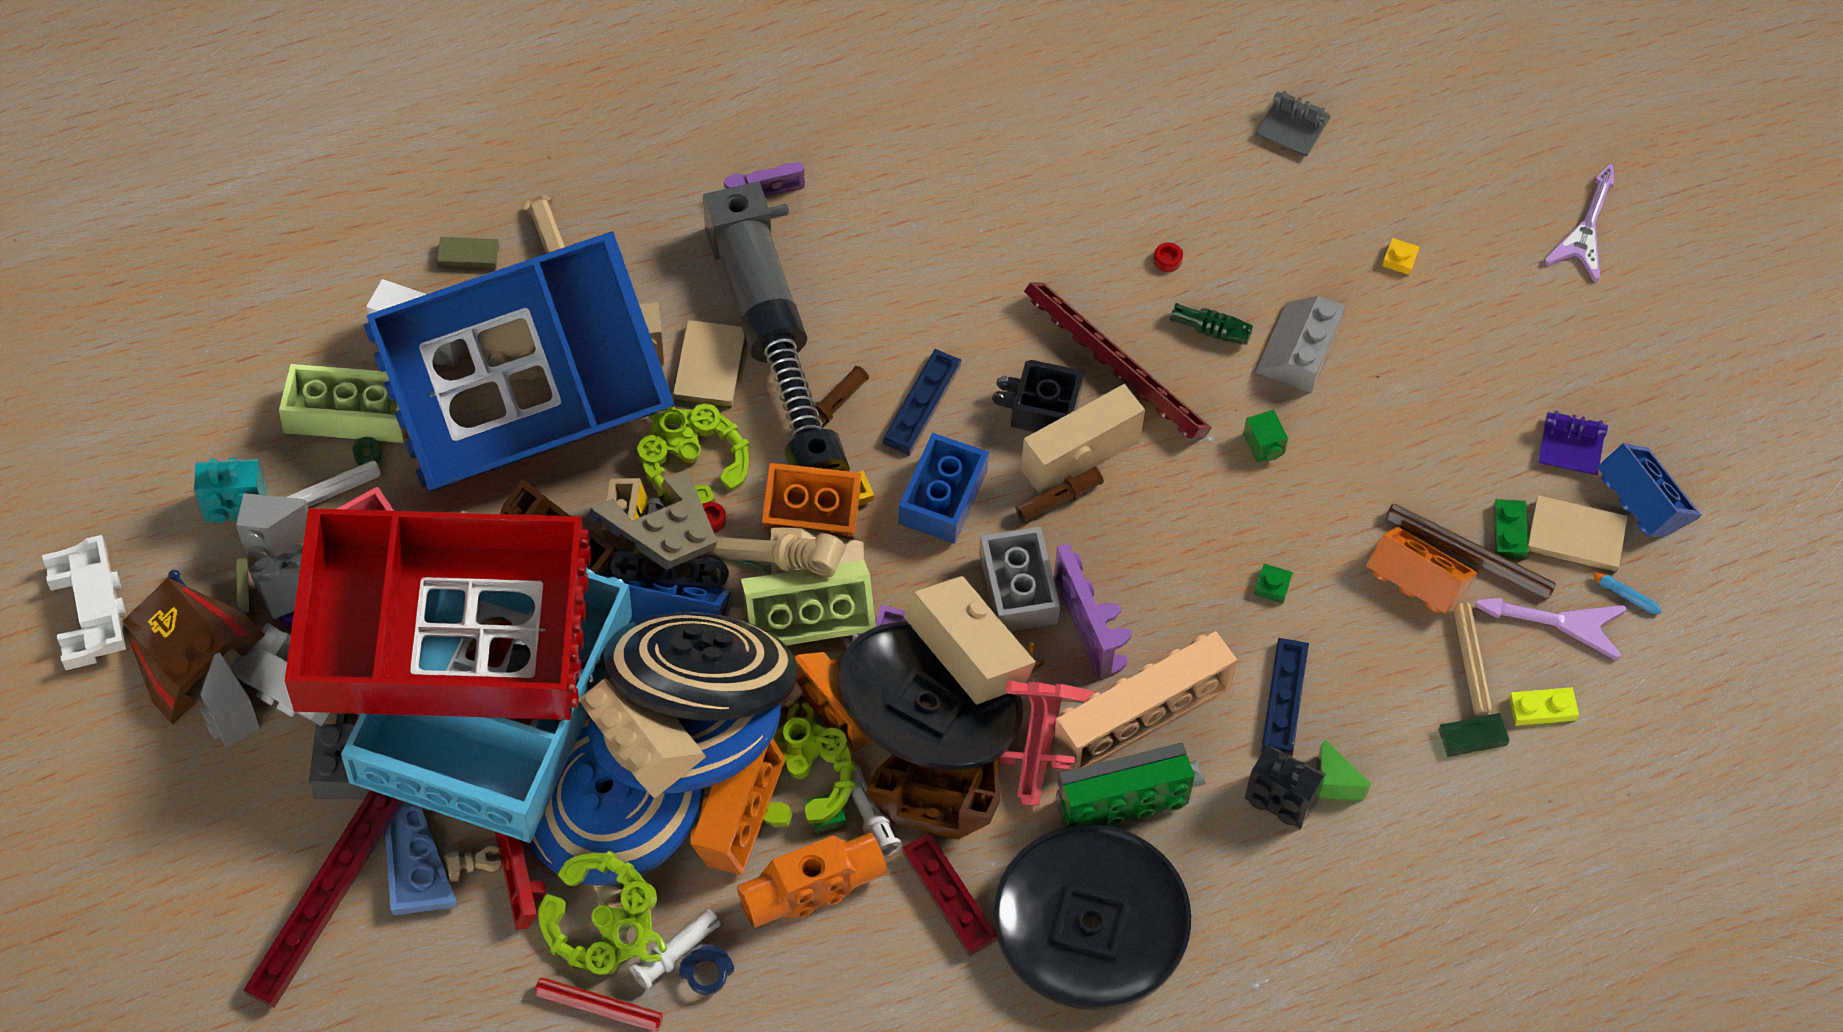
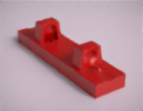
M495 832L515 929H528L531 921L537 914L534 902L542 901L547 893L545 881H529L522 844L528 842Z

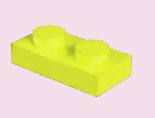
M1573 687L1511 692L1509 696L1515 726L1577 721L1579 716Z

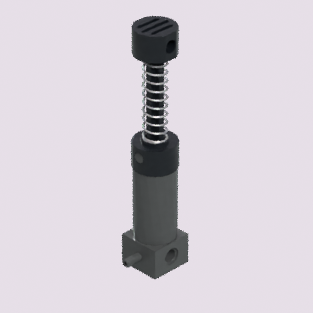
M760 181L703 194L705 230L715 260H722L750 353L755 360L772 364L770 371L776 373L773 377V380L778 383L776 389L782 392L779 399L785 402L782 408L788 411L785 417L791 421L789 428L795 430L792 434L793 439L785 449L788 465L849 472L850 467L838 433L821 427L822 421L818 418L819 412L815 408L816 403L812 399L813 394L809 390V383L805 380L806 374L802 370V362L799 361L800 356L798 352L806 345L807 335L797 306L793 301L771 236V219L788 215V205L782 204L768 207Z

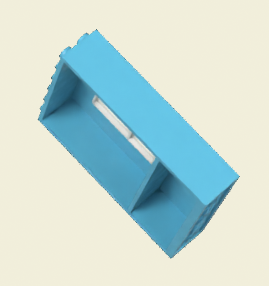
M587 568L588 592L584 593L583 601L586 602L585 621H581L584 641L583 650H579V655L584 654L590 657L584 670L581 669L582 674L576 686L579 690V698L591 690L588 688L587 683L590 674L597 679L596 685L604 679L606 674L603 659L606 644L618 630L629 624L632 617L629 585L615 577L606 578L597 575ZM430 590L427 593L424 620L427 623H460L463 619L465 592L462 590ZM483 591L478 597L476 622L481 624L488 618L502 617L509 620L513 626L521 625L533 616L535 603L525 593ZM424 637L421 643L419 668L430 671H471L474 668L475 661L467 659L465 654L473 638ZM513 639L502 665L498 668L488 666V670L490 672L506 673L513 644H526L521 640ZM599 658V660H601L602 663L600 670L597 671L595 669V663ZM578 701V708H572L571 720L533 719L529 726L507 718L360 714L341 756L350 784L531 843L588 713Z

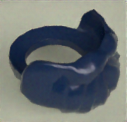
M700 944L694 949H690L682 959L679 968V976L682 979H687L691 989L702 995L714 994L721 990L726 983L727 975L729 976L734 972V965L728 953L713 944ZM702 961L716 962L720 973L717 982L709 986L697 983L694 979L695 964Z

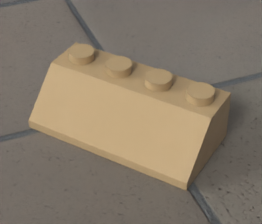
M603 679L579 698L581 705L626 766L654 799L706 758L705 754L675 716L659 713L633 702L621 694L608 679Z

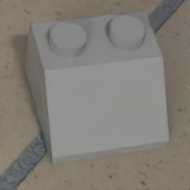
M244 493L236 527L245 555L256 560L264 557L273 558L283 554V551L289 546L304 542L308 513L306 500Z
M221 653L215 654L200 694L204 703V707L200 711L207 722L205 724L213 739L220 738L225 747H228L259 730L260 727L246 692Z

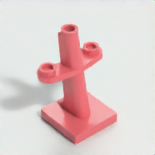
M1007 680L1006 693L1030 699L1031 716L1025 752L1006 751L998 758V764L1016 766L1017 760H1023L1017 797L1021 798L1020 804L1039 806L1048 762H1052L1051 768L1071 770V764H1074L1076 757L1050 755L1055 734L1056 718L1059 716L1061 702L1084 703L1088 697L1094 694V691L1056 683L1054 686L1040 682H1028V684Z

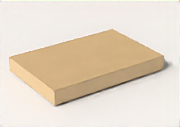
M688 320L673 392L674 400L733 407L745 344V335L741 326Z
M1538 495L1528 539V552L1617 572L1628 516Z

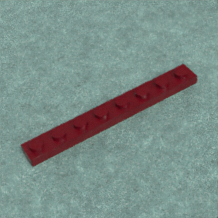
M1030 282L1024 293L1031 298L1030 302L1036 308L1048 312L1052 316L1051 320L1054 324L1061 328H1066L1073 334L1072 339L1076 343L1084 347L1087 346L1094 352L1093 357L1098 362L1104 365L1108 364L1114 370V375L1119 380L1131 384L1136 389L1135 393L1137 396L1153 403L1157 407L1156 411L1160 416L1176 423L1179 426L1177 429L1182 435L1190 439L1207 436L1212 429L1211 426L1044 282Z
M371 790L368 792L243 991L248 996L275 1008L404 801Z

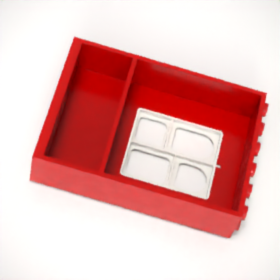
M308 508L284 680L294 712L571 720L572 708H578L579 701L576 679H580L581 676L579 650H583L584 641L581 621H585L586 602H583L584 593L588 592L586 565H590L591 547L588 545L589 531L588 529H583L582 517ZM433 589L464 591L465 602L462 621L458 624L427 623L424 620L427 593ZM483 591L525 593L535 603L533 616L521 625H481L476 622L478 597ZM426 636L475 638L477 643L474 668L468 672L420 669L419 661L422 639ZM494 638L521 640L530 649L531 656L528 664L517 672H490L488 670V658L491 640Z

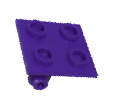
M1558 411L1554 413L1547 412L1538 463L1598 476L1599 469L1597 466L1600 464L1604 436L1606 437L1608 425L1603 424L1602 420H1599V422L1593 420L1586 421L1583 416L1581 419H1577L1574 414L1570 417V415L1560 414Z

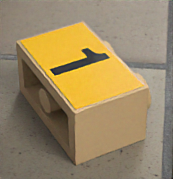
M640 478L610 479L606 501L614 499L631 520L645 516V505L648 498ZM602 522L601 531L606 542L615 547L616 550L622 548L635 549L634 542L625 536L617 537L610 532L611 527Z

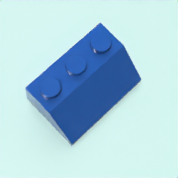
M1622 443L1597 466L1603 474L1601 479L1604 484L1617 492L1621 497L1619 502L1622 507L1635 515L1638 519L1637 526L1647 536L1665 537L1698 520L1702 516L1647 447Z

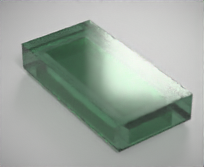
M1500 713L1440 724L1438 728L1447 757L1507 746L1510 741Z

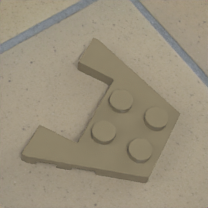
M686 470L664 478L661 486L675 504L631 520L617 502L611 499L591 507L588 516L596 523L601 520L610 526V532L617 537L625 536L634 542L635 549L666 570L715 550L718 542Z

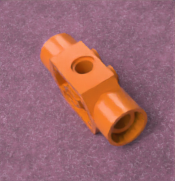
M871 832L849 841L832 835L772 859L759 877L737 885V893L752 928H756L781 917L791 919L796 916L799 918L808 916L816 908L825 904H838L854 888L887 875V866L880 846Z

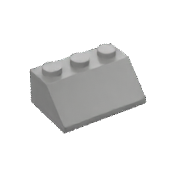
M1320 296L1286 302L1256 369V373L1312 393L1341 326L1345 305Z

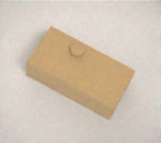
M1125 384L1115 388L1024 438L1021 463L1022 473L1040 494L1063 483L1064 478L1068 476L1075 477L1140 442L1145 409Z
M963 576L914 592L904 618L976 705L1007 694V680L1026 684L1035 665V660Z

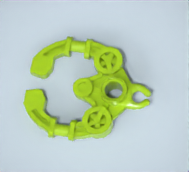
M704 403L697 405L693 410L676 409L673 407L662 413L648 416L653 424L649 435L643 437L638 443L637 457L643 466L646 475L645 480L648 484L652 483L660 500L665 499L675 504L661 487L665 470L660 466L666 461L667 453L676 455L685 463L692 464L697 462L701 453L698 435L708 437L717 433L721 440L728 438L733 445L730 452L735 458V463L724 469L720 476L721 484L730 492L744 484L749 469L748 447L750 443L747 439L743 440L737 432V425L721 415L715 406ZM669 424H675L679 428L676 430H670L665 426ZM696 485L694 487L701 504L715 501L712 490L708 485Z
M808 702L802 704V708L807 712V715L804 718L795 717V713L799 710L800 705L794 703L788 711L786 724L775 732L773 739L785 757V763L791 776L795 779L806 778L811 772L814 760L819 755L826 762L834 763L835 772L840 773V781L833 783L834 790L828 798L814 799L805 806L807 821L810 825L826 823L840 812L847 803L851 792L856 790V784L853 781V772L856 770V764L853 761L849 741L844 732L837 728L825 729L816 723L814 709ZM806 734L802 739L795 740L797 736ZM782 802L769 803L763 821L774 828L787 827L791 821L792 811L788 805Z
M608 851L606 854H581L567 860L558 873V876L566 885L577 886L582 883L590 869H598L603 873L610 869L618 875L616 881L625 886L621 893L623 907L616 908L599 905L593 910L591 919L601 932L603 942L593 943L586 952V949L578 945L574 949L566 944L568 937L561 933L558 925L565 914L566 902L563 898L546 894L539 906V923L543 936L551 948L550 953L554 956L560 955L573 968L579 967L605 976L613 974L620 967L621 962L636 956L646 962H659L662 959L660 954L650 955L647 952V945L650 942L657 943L661 953L667 950L663 938L652 930L651 910L656 905V890L651 884L645 882L642 876L634 869V865L628 862L626 864L616 858V854L612 851ZM633 926L636 930V937L633 942L629 943L627 931Z

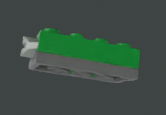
M1183 742L1061 772L1059 773V789L1057 790L1055 801L1064 827L1086 824L1116 826L1123 823L1126 819L1134 817L1144 819L1152 816L1155 812L1166 809L1169 811L1179 810L1186 804H1189L1193 787L1206 784L1203 773L1199 770L1198 760L1189 761Z

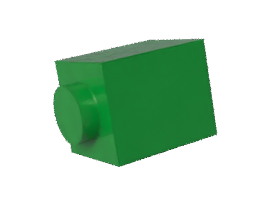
M1274 409L1246 418L1243 435L1257 462L1276 460L1285 454L1288 437Z

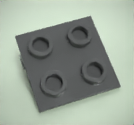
M1277 91L1273 98L1274 104L1258 128L1256 135L1307 157L1331 115L1325 112L1323 107L1314 106L1309 101L1303 104L1301 103L1302 98L1299 97L1295 100V97L1287 94L1286 91L1282 93Z

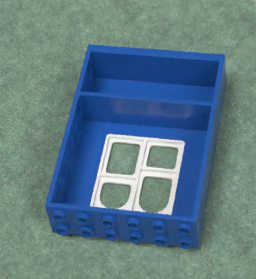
M613 231L366 315L368 323L363 324L369 341L371 343L376 342L379 352L374 353L379 370L387 372L389 381L384 382L389 398L392 401L397 400L400 410L395 411V415L400 429H407L410 439L405 440L410 457L418 459L420 468L415 471L419 483L423 488L428 487V490L431 492L675 406ZM519 318L525 319L536 346L535 352L496 367H489L483 355L478 334L484 330ZM458 339L465 340L475 366L474 374L452 381L442 379L433 369L432 359L434 353L446 343ZM539 365L543 367L553 395L552 399L528 409H520L512 391L509 377L513 373ZM490 381L497 383L507 411L504 417L471 428L461 427L452 420L449 406L456 394Z

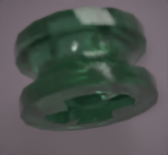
M362 437L354 442L352 452L359 466L371 460L376 463L380 461L381 451L377 440L372 437ZM370 448L371 455L364 456L363 450Z

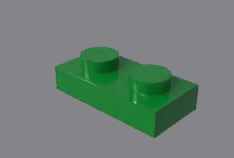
M1495 499L1493 505L1495 553L1504 558L1526 559L1528 555L1526 501Z

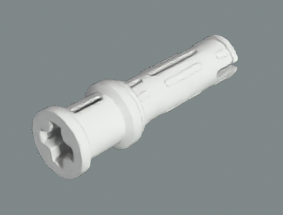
M856 765V770L853 772L856 790L851 792V795L864 820L863 832L864 834L871 832L877 840L884 858L889 857L900 850L902 843L898 838H895L890 828L891 821L889 817L882 814L879 807L866 795L868 784L863 776L861 767Z
M707 909L665 944L667 947L666 952L661 953L658 946H654L650 951L651 954L661 955L662 959L659 962H646L642 960L638 964L633 963L629 966L630 973L637 983L645 990H648L652 987V982L664 972H671L676 960L721 926L719 920L714 921L717 919V916Z

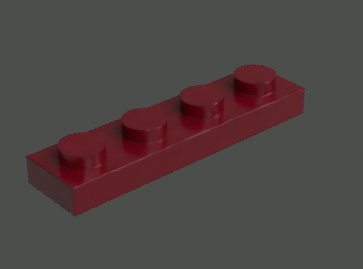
M931 833L902 847L903 855L969 957L998 941L996 932Z

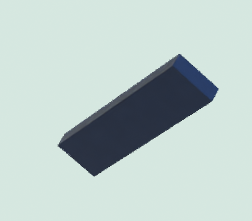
M934 349L885 434L883 445L909 456L911 455L961 367V359Z
M1278 638L1261 752L1270 744L1291 757L1293 756L1309 643Z

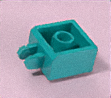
M236 457L229 458L228 461H217V458L209 459V462L200 461L195 463L194 492L204 522L222 523L227 520H237L244 493L267 495V485L259 458L237 460Z

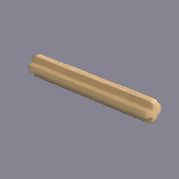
M1468 602L1457 603L1453 611L1473 711L1478 717L1487 716L1490 714L1492 706L1472 608Z

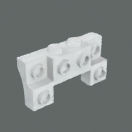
M103 536L86 538L71 548L42 555L48 576H46L50 590L73 586L79 623L82 628L57 635L62 652L61 661L65 671L97 663V656L126 650L121 617L126 616V609L122 597L117 598L116 590L121 589L120 579L117 571L111 572Z
M266 623L262 630L266 635L243 657L240 655L234 659L230 665L231 671L238 680L258 690L255 696L271 706L276 701L279 703L276 708L293 718L295 713L322 726L330 713L294 712L284 681L291 636Z

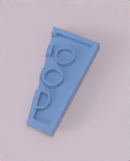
M404 801L385 831L392 916L458 907L422 808Z

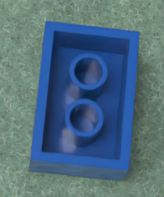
M932 432L900 501L898 524L955 544L987 474L989 452Z

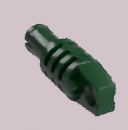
M1179 303L1174 305L1175 310H1172L1170 321L1195 327L1197 333L1221 339L1222 341L1247 345L1250 341L1253 325L1234 316L1225 315V313L1209 310L1208 308L1196 310Z

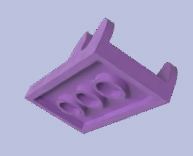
M1069 543L1057 546L1053 577L1098 679L1101 680L1113 676L1125 668L1127 656L1114 653L1116 649L1123 647L1129 642L1132 631L1121 627L1113 630L1106 627V623L1115 620L1122 609L1119 605L1113 603L1096 605L1093 598L1094 589L1090 579H1085L1081 572L1083 566L1078 553L1073 554Z

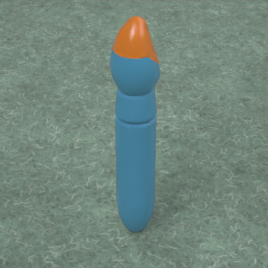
M1594 573L1595 581L1601 587L1611 589L1616 594H1619V596L1653 614L1661 613L1660 606L1648 597L1619 581H1615L1610 575Z

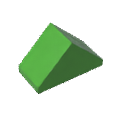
M1327 740L1322 742L1317 757V770L1325 773L1326 776L1319 798L1363 801L1367 797L1371 783Z

